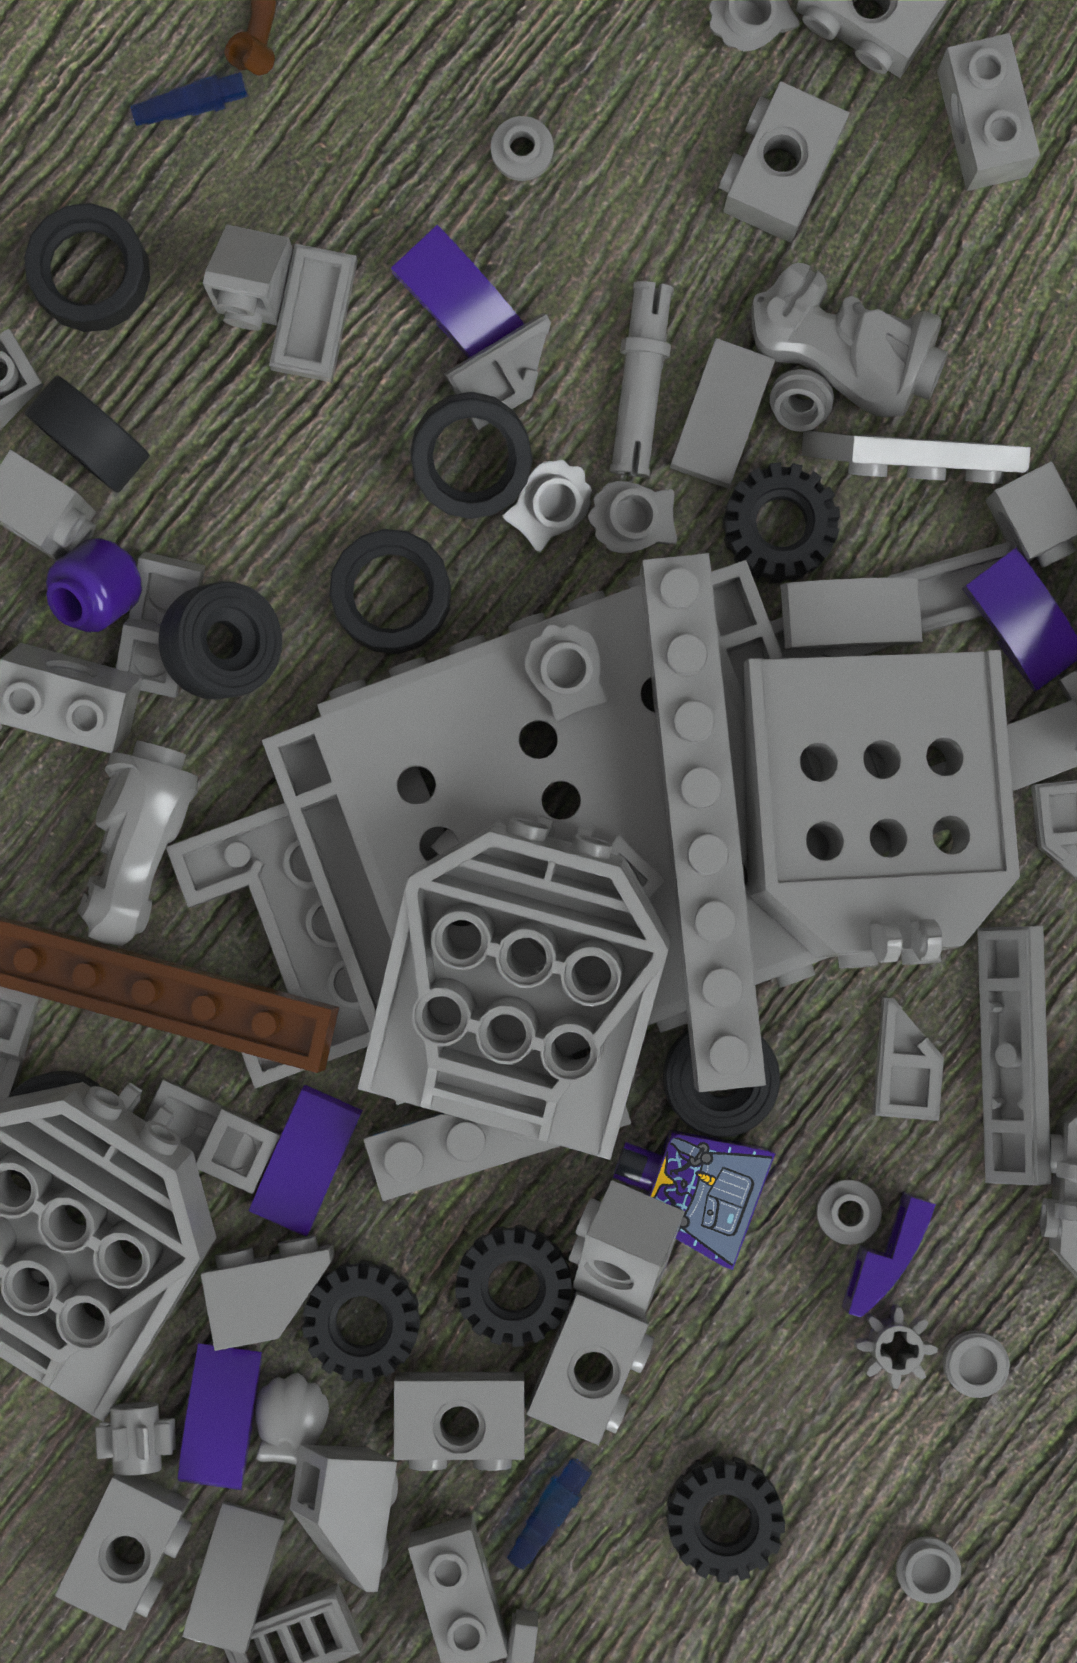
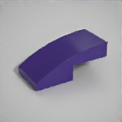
M438 225L391 267L392 274L436 319V325L468 358L524 325V322L489 280Z
M1017 547L962 588L1000 638L997 644L1034 692L1077 661V635Z
M304 1085L276 1145L249 1211L307 1237L363 1110Z
M903 1192L885 1252L860 1245L842 1303V1307L848 1314L861 1318L894 1286L916 1253L929 1226L936 1204L928 1199Z
M198 1343L185 1419L178 1481L242 1490L253 1428L252 1417L263 1359L262 1352L236 1348L215 1351L214 1345Z

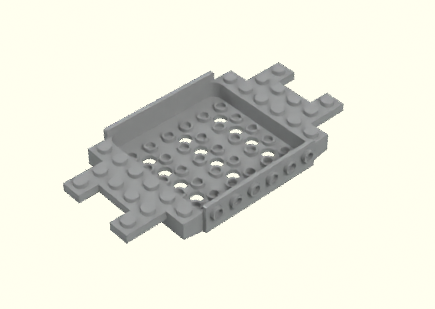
M744 560L712 571L711 575L742 864L747 871L745 893L755 985L776 978L781 988L815 975L812 964L829 957L816 958L749 897L744 662L748 659L758 658L788 659L867 656L894 645H854L843 649H785L783 617L771 622L769 621L748 563ZM640 575L627 581L629 589L605 597L603 591L590 593L569 602L567 605L570 611L548 619L545 618L544 613L531 615L508 626L510 633L489 641H486L484 635L472 637L449 647L450 655L430 663H426L424 657L410 660L389 670L390 678L368 686L365 680H358L330 691L331 700L317 704L321 717L262 740L285 803L166 847L189 908L249 886L288 993L339 1007L328 1061L368 1046L407 879L417 867L427 862L420 851V842L423 835L432 828L444 827L456 835L459 844L491 826L497 820L502 824L508 825L509 817H520L536 822L540 815L552 818L543 809L542 795L545 789L555 782H567L573 785L580 795V807L568 819H554L553 827L555 831L553 838L571 842L579 826L593 829L592 837L612 843L620 835L666 879L663 885L649 898L669 932L671 942L648 1025L657 1023L661 1033L688 1023L655 713L644 706L640 694L643 684L651 678ZM568 624L575 625L580 630L590 633L597 644L600 658L599 684L608 701L604 704L579 710L561 721H555L551 702L536 689L529 679L525 669L524 658L525 654L529 651L530 642L533 638L541 637L544 628L548 625H557L561 628ZM542 721L548 723L557 734V746L554 752L546 758H531L522 751L519 745V735L522 729L531 722ZM866 748L863 758L865 768L871 775L881 779L885 771L884 760L879 752L872 748ZM803 750L800 756L801 770L806 777L819 782L823 772L822 763L817 755L811 751ZM942 762L930 768L933 772L943 776L946 771L947 762ZM419 766L426 768L435 778V792L425 803L410 804L403 800L398 792V779L410 767ZM937 822L933 828V834L948 828L942 823ZM874 825L870 831V843L875 852L880 855L890 851L891 840L885 829ZM810 828L806 836L807 848L812 856L819 860H825L829 850L827 838L818 829ZM473 923L468 926L449 924V935L456 946L462 949H474L481 945L482 937L480 931ZM526 938L518 939L512 943L514 957L519 963L527 967H536L546 961V957ZM595 956L578 975L583 981L598 985L605 983L611 978V970L603 959ZM443 996L429 1000L430 1012L437 1021L443 1024H453L461 1020L460 1008L454 1000ZM502 1014L492 1019L493 1029L501 1039L515 1042L526 1036L524 1024L519 1018L509 1014ZM567 1032L556 1038L558 1050L563 1056L574 1059L573 1053L590 1047L588 1041L578 1033ZM242 1053L254 1088L304 1070ZM395 1100L397 1105L404 1103L402 1101Z

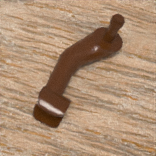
M251 0L250 19L246 32H239L231 37L224 50L227 61L237 69H247L253 74L260 76L267 74L273 68L275 54L267 45L275 17L277 0Z

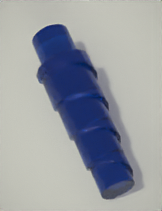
M242 72L218 78L215 73L212 76L194 80L191 84L174 88L170 92L150 97L149 100L132 104L130 107L136 126L150 125L167 119L171 121L188 115L195 116L213 110L214 112L226 109V103L249 97V93Z
M572 1457L560 1476H551L550 1483L539 1498V1503L528 1517L527 1524L507 1555V1559L518 1568L524 1570L528 1564H531L541 1547L546 1545L556 1528L561 1526L572 1508L575 1509L581 1500L582 1494L580 1491L593 1473L583 1462Z

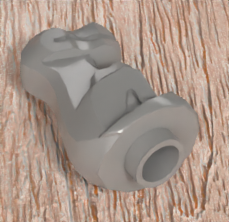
M804 263L792 264L782 272L769 290L755 295L751 307L752 329L756 349L760 354L774 358L775 362L796 363L815 371L854 404L875 416L887 418L905 415L914 395L930 400L948 355L947 351L934 347L942 324L939 315L922 311L914 314L909 320H904L887 314L880 309H865L860 300L854 296L846 297L843 300L836 315L826 313L820 308L828 290L826 277L819 270H817V273L813 272L811 266Z
M136 740L132 756L118 752L110 754L105 767L110 780L96 815V825L105 830L101 852L107 855L103 874L90 876L87 883L89 887L88 894H83L77 910L89 928L88 937L102 943L123 946L135 934L142 933L146 928L152 908V900L149 898L153 877L167 844L174 841L179 834L189 802L198 793V776L182 770L186 754Z

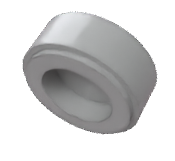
M976 1330L966 1331L955 1336L946 1346L942 1360L943 1371L950 1384L960 1393L973 1398L987 1397L997 1392L1006 1382L1010 1368L1009 1357L1003 1345L990 1334Z

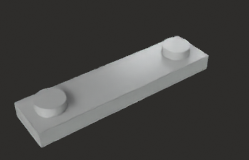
M1043 926L977 928L985 1183L1036 1186L1051 1184Z

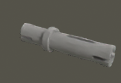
M637 281L633 283L634 294L628 337L621 340L620 353L626 355L613 458L609 472L623 475L624 472H628L627 476L646 478L650 476L649 465L663 361L670 358L671 344L666 342L670 302L674 288L666 284H660L658 289L655 288L656 282Z

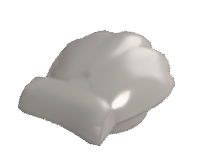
M712 0L709 4V12L712 15L710 31L714 35L721 37L724 45L741 51L756 50L770 42L779 33L791 31L799 26V20L787 0Z
M564 460L541 463L529 474L528 482L519 494L518 501L511 504L502 513L505 521L517 528L529 540L535 550L541 552L551 537L569 530L578 524L588 513L591 507L590 496L592 489L585 482L583 468L569 466Z
M615 481L606 484L603 490L595 495L593 499L595 506L589 512L588 520L590 525L596 529L595 536L598 541L605 544L609 550L618 553H631L647 548L655 543L676 544L677 541L673 518L675 495L673 489L655 492L639 484Z
M568 624L564 628L557 625H548L544 628L541 637L533 638L529 645V651L525 654V669L536 689L551 702L555 721H561L579 710L604 704L608 701L599 684V651L590 633L580 630L575 625Z
M294 1373L286 1379L274 1378L259 1391L255 1405L256 1424L261 1438L256 1457L257 1460L261 1462H285L296 1465L299 1444H316L323 1432L329 1414L328 1399L326 1395L322 1394L318 1384L315 1382L308 1383L303 1375Z

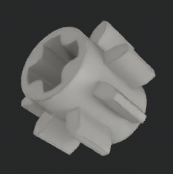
M893 1304L890 1310V1318L881 1321L868 1313L865 1317L872 1327L868 1338L854 1340V1345L857 1349L870 1352L873 1356L866 1362L863 1368L865 1373L871 1377L883 1368L888 1372L887 1378L893 1389L899 1388L901 1375L913 1372L922 1380L926 1378L925 1372L920 1366L924 1354L932 1355L938 1353V1348L933 1343L922 1341L919 1336L926 1329L928 1321L923 1316H919L908 1325L903 1321L904 1314L898 1304ZM899 1331L900 1335L910 1343V1348L899 1350L897 1360L892 1361L890 1356L881 1349V1344L892 1342L894 1332Z
M133 1402L111 1406L110 1422H101L99 1427H95L97 1459L112 1458L113 1474L143 1475L162 1470L161 1455H171L173 1450L176 1449L175 1419H159V1404L155 1402Z

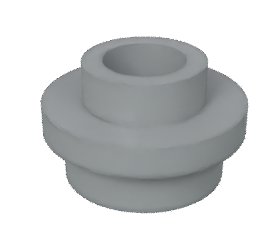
M527 116L510 118L504 121L493 134L491 140L492 160L496 168L510 179L518 181L534 179L546 171L553 158L554 144L552 136L547 127L537 119ZM521 137L529 139L534 144L533 151L526 156L514 154L510 145L515 139Z
M804 369L791 370L779 376L774 382L770 393V406L779 423L790 430L799 432L814 429L826 420L831 413L834 401L833 390L828 381L818 373ZM794 394L806 395L811 399L801 400L795 397Z
M840 1180L828 1186L821 1194L817 1204V1219L821 1229L832 1240L842 1244H858L870 1238L877 1230L881 1220V1205L874 1191L864 1183L856 1180ZM846 1201H856L861 1208V1216L853 1224H844L838 1217L839 1207Z

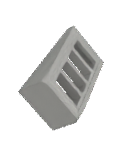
M335 1584L257 1618L251 1639L255 1641L263 1663H278L266 1635L276 1630L289 1659L284 1663H338L361 1653L363 1641L339 1584ZM321 1613L324 1614L334 1641L325 1645L313 1619V1616ZM300 1622L311 1648V1651L302 1655L289 1626ZM224 1649L230 1663H250L246 1653L243 1655Z

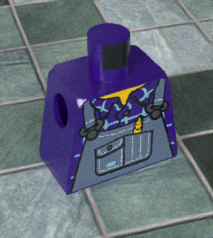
M669 1130L660 1154L625 1142L612 1178L646 1190L645 1195L685 1211L676 1239L721 1266L733 1270L775 1153L762 1146Z

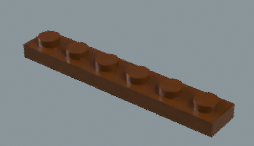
M0 916L1 987L311 1072L319 1073L326 1070L339 1011L338 1006Z

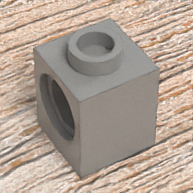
M1052 461L994 490L985 500L1006 542L1011 543L1012 550L1017 547L1028 563L1037 558L1040 566L1045 568L1076 551L1072 540L1077 538V508Z

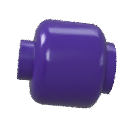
M102 538L88 539L79 544L51 565L46 577L47 602L52 613L63 624L87 633L103 631L137 605L142 592L141 576L133 557L116 543Z

